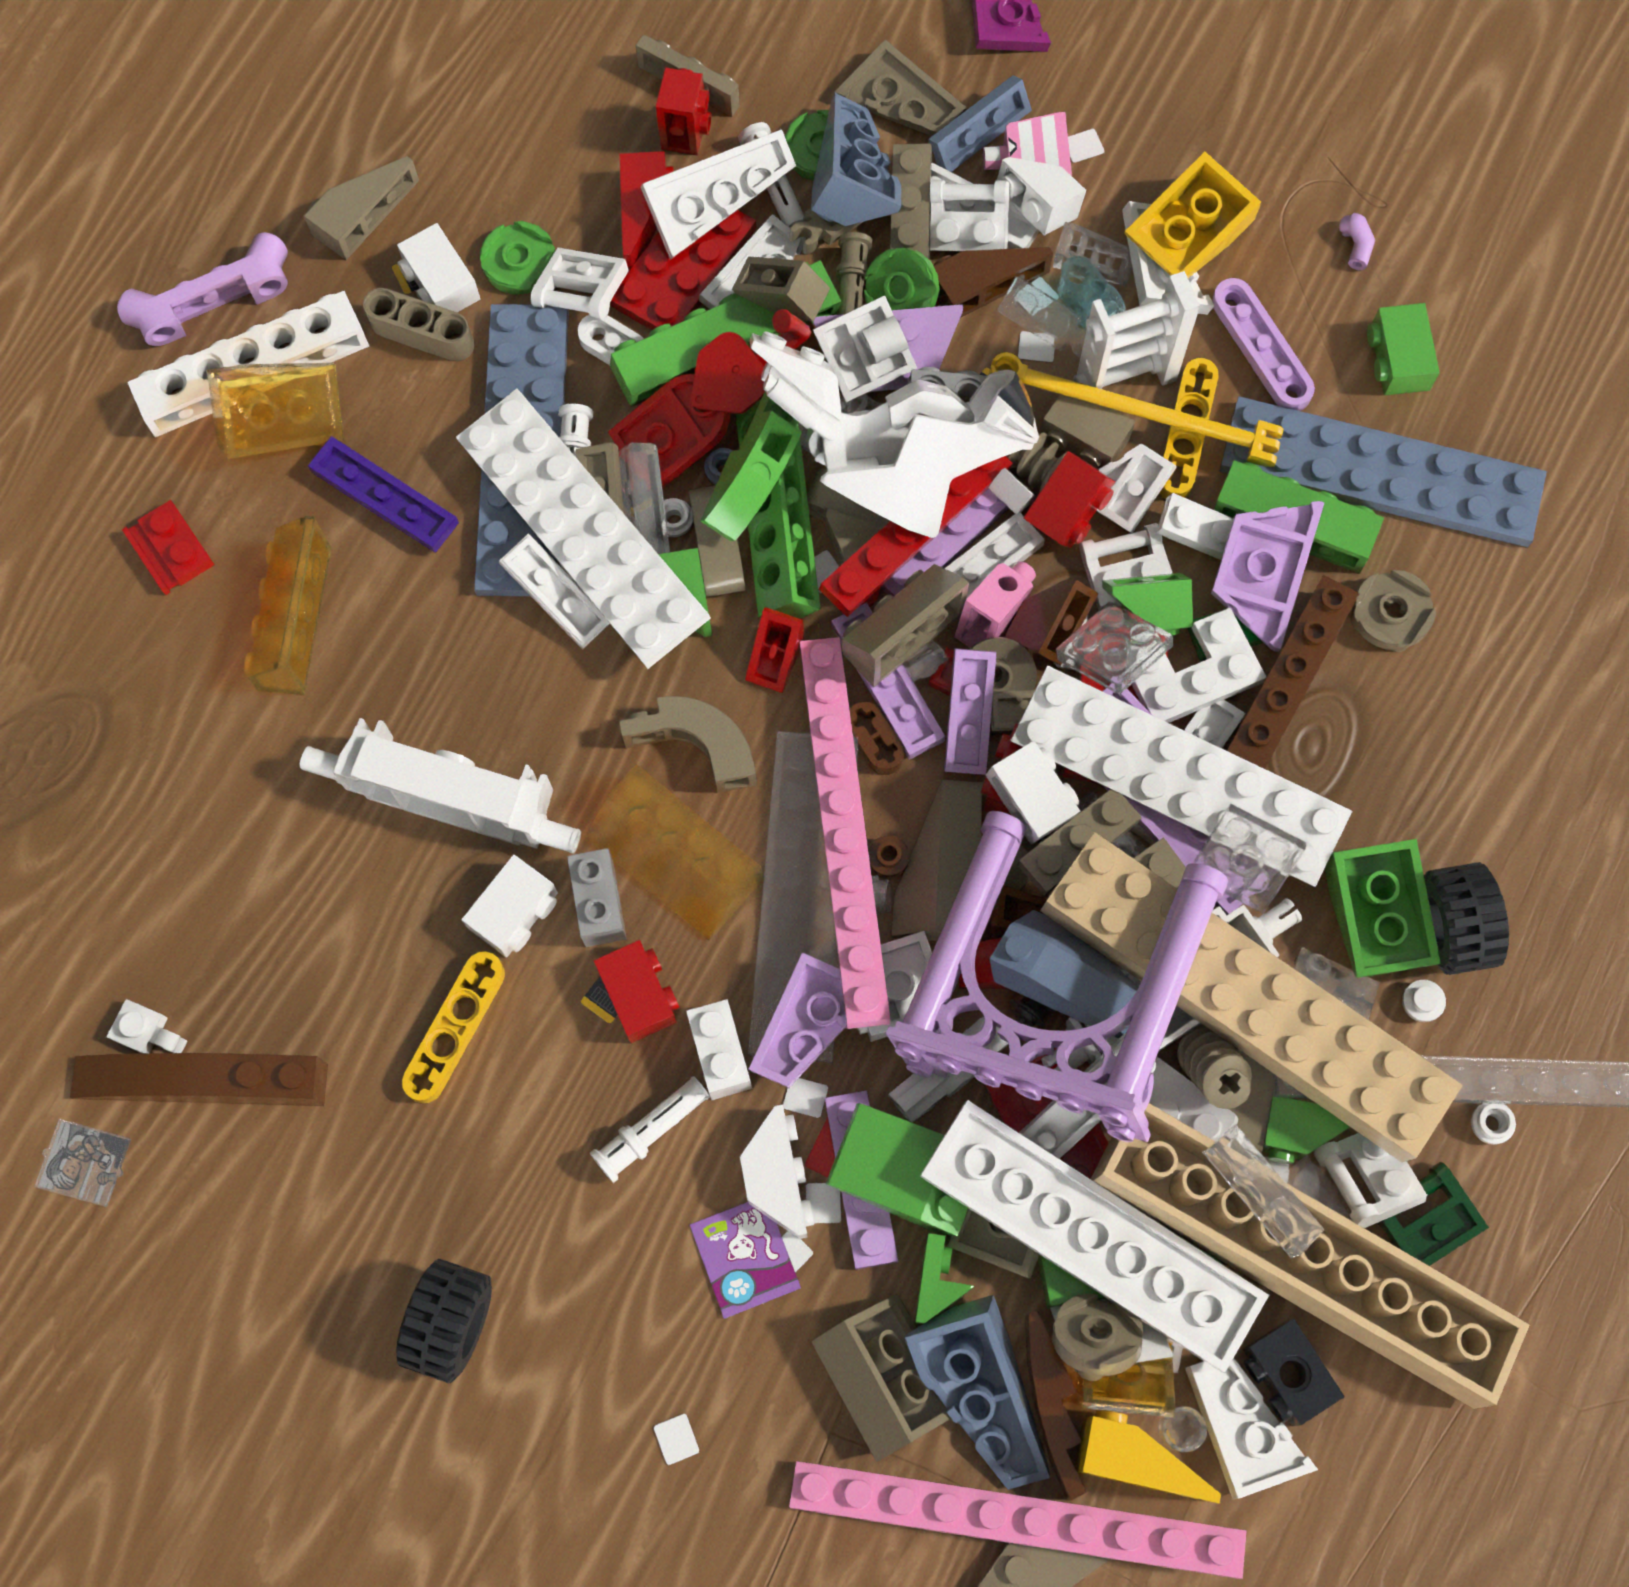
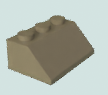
M933 564L925 572L921 569L916 571L906 580L903 590L894 597L891 594L885 596L875 606L874 613L865 621L861 619L856 620L844 631L842 654L875 687L961 616L967 599L969 582L964 577L936 564Z
M898 1294L844 1320L811 1341L876 1462L951 1419L947 1413V1407L933 1390L929 1391L919 1377L905 1340L906 1334L916 1329V1326Z

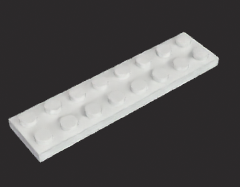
M515 389L456 436L464 449L647 669L711 619L708 612L518 389Z
M1050 666L1046 667L1011 739V742L1021 747L1035 741L1039 749L1043 747L1050 753L1055 763L1316 887L1352 813L1351 810Z
M969 1100L963 1104L920 1174V1177L1110 1301L1139 1317L1141 1321L1220 1372H1226L1269 1297V1294Z

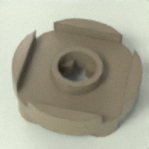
M1392 570L1391 573L1374 574L1367 578L1357 591L1360 594L1352 607L1351 623L1371 644L1393 652L1405 651L1408 647L1420 642L1434 623L1436 611L1430 599L1431 592L1420 578L1406 571ZM1394 602L1398 603L1401 606L1399 612L1404 616L1401 618L1388 616L1386 614L1387 611L1384 609V604L1391 606Z
M1083 1294L1069 1299L1060 1307L1053 1325L1052 1342L1060 1358L1070 1367L1076 1369L1083 1379L1097 1381L1103 1376L1122 1373L1139 1360L1142 1350L1143 1324L1139 1317L1114 1302L1098 1300V1294ZM1094 1330L1097 1334L1106 1333L1107 1335L1105 1339H1096L1090 1336V1331Z

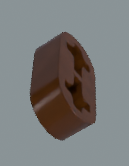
M870 702L854 704L849 710L855 745L876 773L881 775L896 773L904 761L902 742L876 705ZM862 714L864 718L873 717L871 720L873 735L870 736L864 726L855 727L858 715ZM880 741L886 751L895 750L893 762L888 763L886 759L877 760L879 756L877 742Z

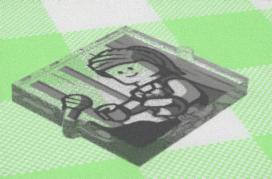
M59 1119L49 1148L44 1149L42 1152L45 1159L34 1187L107 1207L117 1178L123 1175L121 1167L131 1139Z

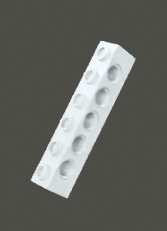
M345 291L337 294L325 295L318 302L304 308L290 310L282 317L266 324L254 325L245 333L228 340L216 341L209 348L193 355L181 356L174 363L162 368L145 371L138 378L129 381L128 385L143 420L153 435L158 437L367 348L369 344ZM326 328L323 332L314 334L317 329ZM290 343L287 347L278 349L280 345ZM254 358L250 363L242 364L246 359ZM218 373L216 377L207 380L209 375ZM182 388L179 393L170 395L175 389Z

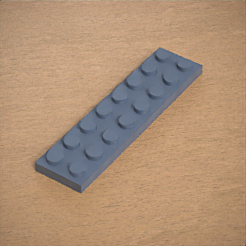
M491 304L485 413L515 389H518L556 435L560 437L562 418L559 417L558 411L560 406L565 405L568 309L548 305L546 308H538L533 305ZM482 469L475 572L476 595L530 596L499 564V560L528 533L556 563L557 559Z
M1238 396L1230 426L1253 432L1258 420L1279 425L1284 429L1282 438L1275 439L1280 442L1279 451L1271 453L1277 457L1275 466L1265 467L1255 464L1266 473L1277 477L1292 478L1301 486L1316 492H1329L1345 503L1362 505L1373 510L1524 547H1529L1533 542L1547 471ZM1226 441L1219 472L1228 474L1234 460L1240 463L1247 462L1249 448Z

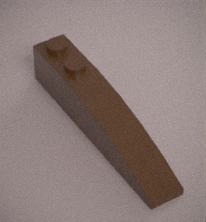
M140 1053L75 1056L70 1098L324 1106L328 1064L318 1056Z

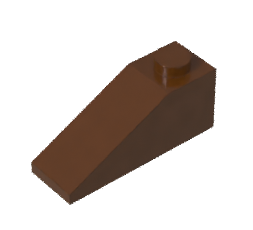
M1050 247L971 250L962 251L952 257L950 255L944 256L933 265L938 274L939 281L937 301L941 306L963 305V312L961 314V317L1048 274L1051 268L1053 252Z

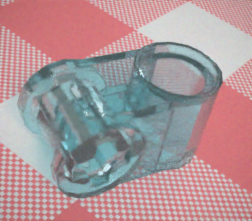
M1073 256L1063 263L1057 283V294L1073 312L1085 330H1087L1086 320L1089 319L1092 303L1095 300L1101 299L1108 316L1125 311V303L1119 292L1106 281L1088 258ZM1076 277L1081 279L1084 283L1076 284L1071 282L1068 278Z

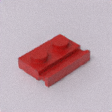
M171 499L137 520L138 523L129 529L126 526L122 529L165 595L171 593L170 589L178 584L182 586L215 565Z

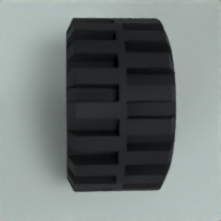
M1481 862L1427 871L1424 879L1441 964H1438L1439 968L1446 975H1454L1502 966L1508 952L1509 924L1501 890L1488 867Z
M440 1258L435 1260L421 1276L407 1305L397 1339V1364L403 1368L448 1384L452 1383L465 1369L481 1335L491 1301V1277Z

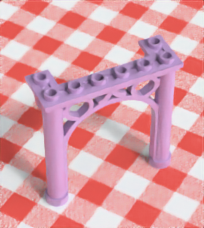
M990 811L987 813L981 827L983 836L903 1022L897 1021L895 1027L889 1026L886 1035L896 1048L895 1052L907 1064L906 1068L918 1076L930 1078L931 1074L946 1078L948 1073L958 1075L960 1070L974 1074L978 1081L992 1087H1000L1001 1083L1015 1087L1019 1094L1029 1099L1041 1100V1097L1044 1096L1056 1100L1060 1107L1070 1112L1081 1114L1085 1109L1097 1113L1107 1129V1133L1118 1140L1133 1142L1135 1138L1148 1142L1151 1134L1148 1129L1149 1122L1144 1111L1150 1101L1154 1085V1076L1150 1072L1216 900L1222 899L1228 884V878L1217 869L1204 864L1191 863L1186 866L1142 982L1133 998L1119 1012L1098 1024L1076 1030L1052 1031L1030 1027L1007 1017L997 1010L985 998L976 979L975 956L979 941L1027 830L1025 824L1014 816L999 811ZM962 973L964 983L970 995L951 1000ZM980 1010L985 1018L983 1028L975 1035L966 1036L952 1031L953 1019L960 1013ZM996 1027L999 1028L997 1033L1000 1038L1009 1044V1055L984 1048L995 1037ZM1128 1027L1119 1053L1115 1056L1106 1039ZM1020 1040L1025 1041V1042H1027V1043H1025L1024 1045H1022V1043H1021ZM1091 1044L1104 1054L1103 1064L1094 1072H1082L1068 1065L1072 1052ZM1054 1048H1057L1056 1061L1060 1071L1031 1063V1061L1045 1054L1054 1055Z

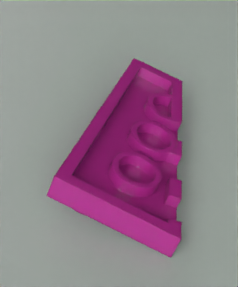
M972 0L976 49L1048 52L1051 41L1048 33L1043 32L1039 21L1041 18L1036 3H1032V0Z

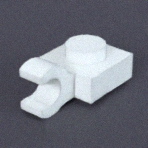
M128 999L125 1000L106 1036L140 1053H150L154 1045L172 1053H182L187 1043V1040L181 1038V1036L163 1029L168 1019L167 1017Z

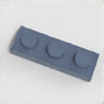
M1012 75L928 139L938 166L952 172L1002 134L1007 124L1019 121L1032 111L1021 78Z

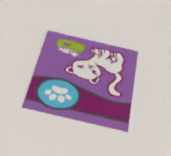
M749 1202L690 1224L724 1319L801 1289L777 1223L749 1205Z

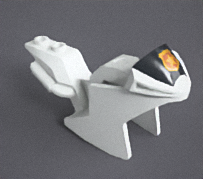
M764 331L762 336L754 333L751 334L749 340L751 349L768 362L765 364L761 375L766 395L806 429L811 428L822 436L823 450L816 455L815 461L825 465L827 472L821 476L820 481L861 506L910 531L931 538L936 537L939 533L949 485L953 478L1022 449L1032 450L1034 444L1039 439L1031 400L1024 384L1015 371L1008 369L989 374L970 398V402L966 403L947 386L915 380L887 395L886 403L867 413L856 416L841 413L837 377L833 366L823 361L825 356L822 353L808 347H802L801 351L785 346L787 341L784 338Z

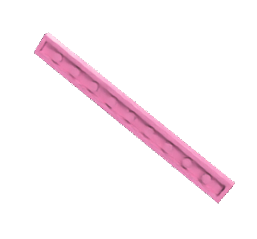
M840 637L800 641V654L847 1029L889 1025V1004Z
M796 1461L789 1505L791 1509L1243 1579L1246 1530Z

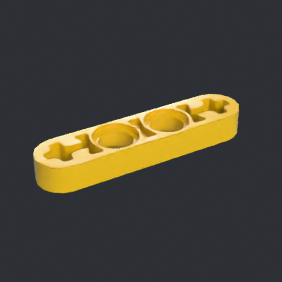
M1196 358L1187 363L1181 378L1174 410L1181 412V408L1185 405H1196L1202 411L1201 418L1209 420L1218 381V369L1212 361L1205 358ZM1197 372L1204 374L1200 394L1193 392ZM1170 426L1163 457L1175 464V466L1183 467L1179 488L1171 487L1173 472L1159 494L1164 499L1172 493L1184 498L1189 496L1195 482L1205 435ZM1178 439H1187L1194 445V451L1191 454L1182 455L1174 449L1173 443Z
M486 951L478 952L468 959L407 1067L402 1079V1087L405 1093L415 1102L422 1104L430 1103L436 1100L442 1093L502 985L505 970L499 958L493 953ZM490 962V968L495 975L492 979L484 977L478 988L481 992H485L483 998H480L473 990L464 987L466 983H470L472 987H475L479 980V975L475 971L478 965L485 967ZM461 998H470L476 1004L475 1013L468 1019H457L453 1014L454 1004ZM447 1034L452 1036L455 1040L453 1052L446 1057L436 1056L432 1049L434 1040L440 1035ZM427 1056L435 1064L444 1066L440 1073L433 1067L428 1078L433 1083L430 1090L422 1089L417 1094V1086L413 1083V1080L416 1076L423 1078L429 1070L430 1066L423 1063L424 1058Z

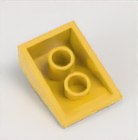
M1204 152L1125 230L1124 234L1170 276L1185 271L1187 278H1189L1226 249L1255 220L1261 201L1210 155Z
M1101 1409V1411L1096 1410L1095 1416L1083 1418L1080 1435L1082 1442L1079 1443L1075 1462L1076 1472L1220 1504L1221 1494L1141 1428L1127 1424L1128 1415Z

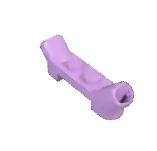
M266 232L258 233L254 236L245 258L229 265L218 266L210 273L192 281H183L176 285L175 288L157 296L132 288L126 290L120 296L117 304L119 317L125 325L140 329L147 344L162 346L186 336L181 323L249 293L252 294L257 305L281 294L288 285L287 278L281 269L288 255L287 248L279 237Z

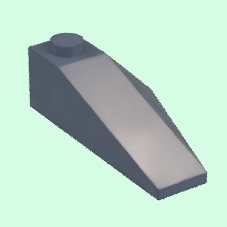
M837 93L833 95L812 187L811 211L816 212L819 217L826 221H835L844 226L898 213L901 208V184L898 177L892 176L889 173L888 166L891 161L887 153L880 152L877 145L880 135L868 108Z
M1035 910L1009 925L990 957L994 982L1090 1026L1098 1024L1119 1012L1133 998L1139 988L1104 955L1048 916ZM1128 1027L1114 1035V1037L1119 1039L1127 1032Z
M994 1295L954 1306L906 1334L905 1340L920 1379L929 1391L933 1390L947 1407V1413L955 1423L958 1422L975 1443V1449L1004 1486L1009 1490L1050 1478L1049 1467L1010 1338Z

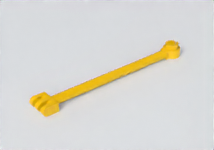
M1008 352L998 354L991 363L989 374L1009 369L1017 373L1023 384L1248 447L1247 462L1265 467H1274L1277 457L1271 453L1279 451L1280 442L1275 439L1282 438L1284 430L1279 425L1258 420L1254 431L1250 432L1027 368L1028 365L1022 364L1016 355Z

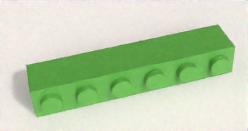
M820 260L809 266L830 287V290L816 317L836 315L841 299ZM733 293L723 298L719 302V306L708 311L705 308L697 309L685 316V321L672 327L670 324H663L649 333L650 337L638 342L631 339L619 344L614 349V353H611L610 368L630 407L647 400L673 378L685 374H695L697 356L700 350L722 333H737L744 338L749 347H751L749 340L752 333L762 336L764 331L775 335L781 333L774 330L772 325V318L775 313Z

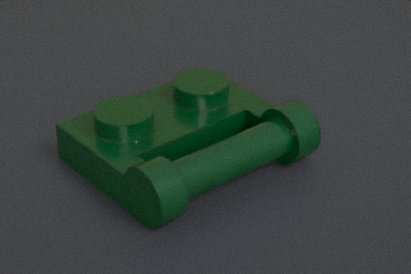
M1439 1162L1429 1169L1430 1174L1419 1180L1427 1196L1438 1189H1442L1449 1199L1405 1227H1402L1396 1218L1399 1214L1377 1223L1385 1231L1395 1247L1428 1266L1489 1228L1451 1170L1443 1162Z

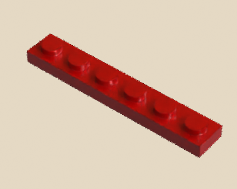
M1006 456L988 462L952 479L949 485L939 533L989 489L988 487L1002 469H1010L1013 463ZM890 521L820 584L818 590L848 617L934 538L910 531Z

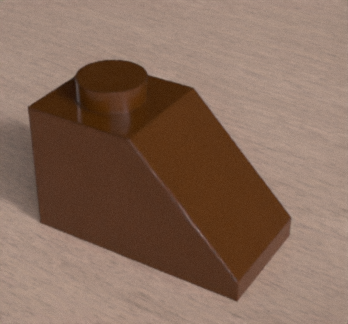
M1070 577L1023 600L1005 637L1061 665L1099 593Z

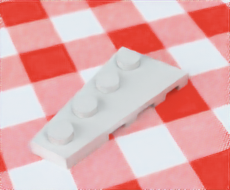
M782 129L641 185V190L670 260L796 167Z

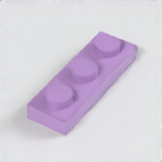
M954 648L944 764L945 772L986 775L997 653L995 651Z

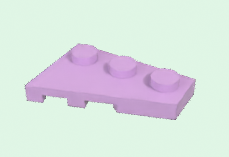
M805 953L801 954L749 1067L751 1072L790 1088L844 1030L847 1025L839 968Z

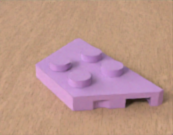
M963 305L892 310L906 338L910 353L917 366L916 370L922 367L940 369L963 312ZM842 315L819 316L815 318L813 324L817 328ZM911 372L869 392L900 389L906 386Z
M1321 501L1287 508V506L1272 508L1267 512L1261 513L1254 511L1236 514L1213 584L1211 594L1227 609L1231 608L1234 615L1271 650L1279 652L1282 647L1323 510L1324 502Z

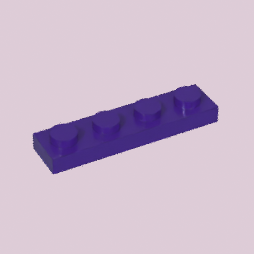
M332 436L308 465L311 473L434 553L438 551L459 524L455 515Z

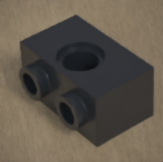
M1294 1318L1284 1321L1243 1348L1244 1353L1248 1357L1243 1360L1246 1369L1258 1384L1262 1381L1273 1396L1268 1400L1269 1404L1283 1423L1289 1421L1292 1426H1301L1345 1397ZM1285 1362L1293 1364L1299 1372V1381L1293 1388L1284 1385L1280 1379V1368Z

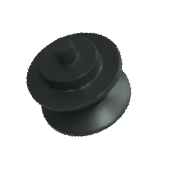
M1026 996L1021 1001L1013 999L1010 1001L1011 1006L1015 1009L1013 1011L1014 1015L1019 1018L1017 1022L1024 1025L1026 1023L1031 1027H1034L1035 1024L1044 1027L1046 1023L1042 1018V1014L1045 1010L1056 1011Z

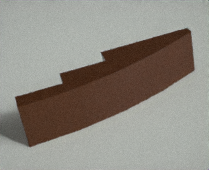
M1036 1309L1025 1316L1027 1365L1034 1409L1052 1467L1066 1500L1071 1501L1087 1493L1066 1451L1082 1442L1062 1402V1399L1076 1393L1077 1390L1060 1356L1057 1354L1048 1331Z

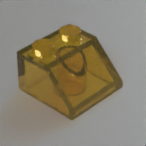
M1168 1343L1172 1351V1343ZM1173 1357L1137 1362L1122 1373L1103 1376L1097 1381L1083 1379L1077 1372V1405L1085 1409L1174 1418L1176 1409Z

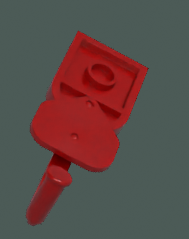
M780 309L773 315V328L778 333H781L780 337L787 341L785 346L797 349L810 337L811 330L809 326L788 310ZM725 332L717 336L700 350L697 356L695 374H685L673 378L608 431V434L618 446V449L648 493L657 494L715 447L727 431L730 413H745L762 399L765 390L763 389L764 381L761 379L765 364L768 362L760 355H755L744 338L737 333Z

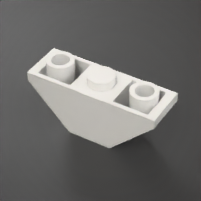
M777 1105L773 1107L740 1156L747 1200L749 1205L797 1238H807L806 1227L814 1225L810 1199L801 1201L798 1184L805 1183L806 1178L802 1157L793 1158L790 1141L798 1140L794 1115L785 1116L783 1105Z

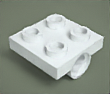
M885 295L813 329L827 362L833 366L838 386L845 402L911 372L912 369H917L903 331L893 315Z

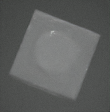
M931 640L912 657L904 661L902 666L915 682L919 678H926L934 674L939 666L946 662L948 658L942 647Z

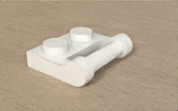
M932 180L930 184L931 220L929 250L971 251L1007 249L1009 181L996 180L995 184H946L944 180ZM946 200H994L995 203L994 212L945 211Z
M557 248L532 289L531 304L538 308H546L548 305L587 312L593 318L605 319L609 312L610 301L629 271L626 260ZM555 287L593 293L592 297L553 290Z
M1157 523L1144 526L1142 531L1098 542L1090 539L1079 543L1081 558L1091 589L1099 593L1095 599L1098 611L1122 606L1102 588V580L1172 573L1163 546L1162 535L1156 533ZM1143 546L1148 547L1150 555L1100 567L1098 561L1100 557Z
M1360 1133L1338 1142H1328L1317 1148L1314 1152L1321 1167L1327 1168L1352 1211L1350 1214L1351 1220L1363 1228L1426 1202L1427 1194L1408 1162H1400ZM1351 1157L1377 1203H1366L1342 1160Z

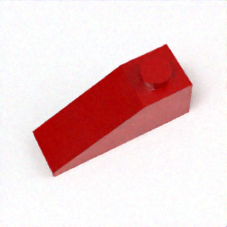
M665 151L619 154L623 259L626 260L628 270L632 268L647 248L657 229L641 190V185L674 172V166H667Z

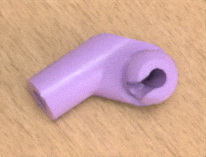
M1353 213L1352 216L1346 215L1341 219L1339 229L1343 236H1352L1355 243L1348 264L1353 269L1364 270L1368 265L1375 238L1364 216L1358 213Z

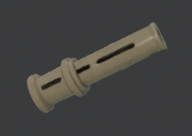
M846 232L839 236L838 246L842 250L841 262L836 267V276L840 281L841 299L838 315L847 314L862 306L863 287L867 281L865 280V275L869 268L867 266L868 251L872 248V238L860 232Z

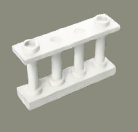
M1185 271L1169 276L1162 299L1108 316L1101 299L1093 301L1089 319L1086 320L1087 330L1074 381L1102 389L1105 386L1151 372L1152 374L1157 373L1162 386L1176 382L1200 308V304Z

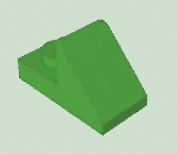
M928 1233L926 1238L915 1325H923L974 1288L973 1285L940 1280V1273L949 1274L952 1248L944 1247L946 1236Z

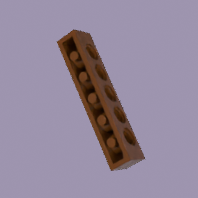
M1325 575L1322 576L1227 750L1228 752L1263 769L1266 768L1360 593Z

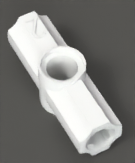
M980 1018L969 1029H966L963 1035L971 1036L980 1032L984 1026L985 1018ZM996 1027L995 1037L984 1048L1000 1052L1009 1044L1000 1038L997 1033L999 1028ZM961 1070L958 1075L948 1073L946 1078L931 1074L930 1078L912 1074L890 1092L888 1096L899 1112L909 1122L913 1123L931 1110L945 1096L949 1098L958 1092L975 1075Z

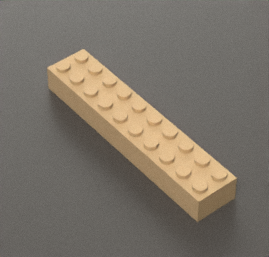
M1094 832L1040 912L1142 982L1178 889ZM1211 913L1176 1006L1400 1162L1416 1159L1463 1085L1224 920Z
M1148 1103L1144 1111L1149 1122L1148 1129L1151 1134L1148 1142L1135 1138L1133 1142H1124L1114 1137L1111 1138L1091 1177L1092 1181L1192 1245L1471 1408L1497 1405L1530 1326L1528 1323Z

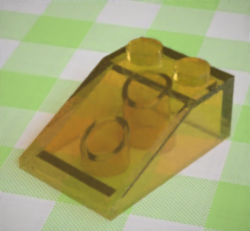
M334 363L243 364L207 370L217 446L228 459L324 444L331 436L338 441L344 440L336 365Z

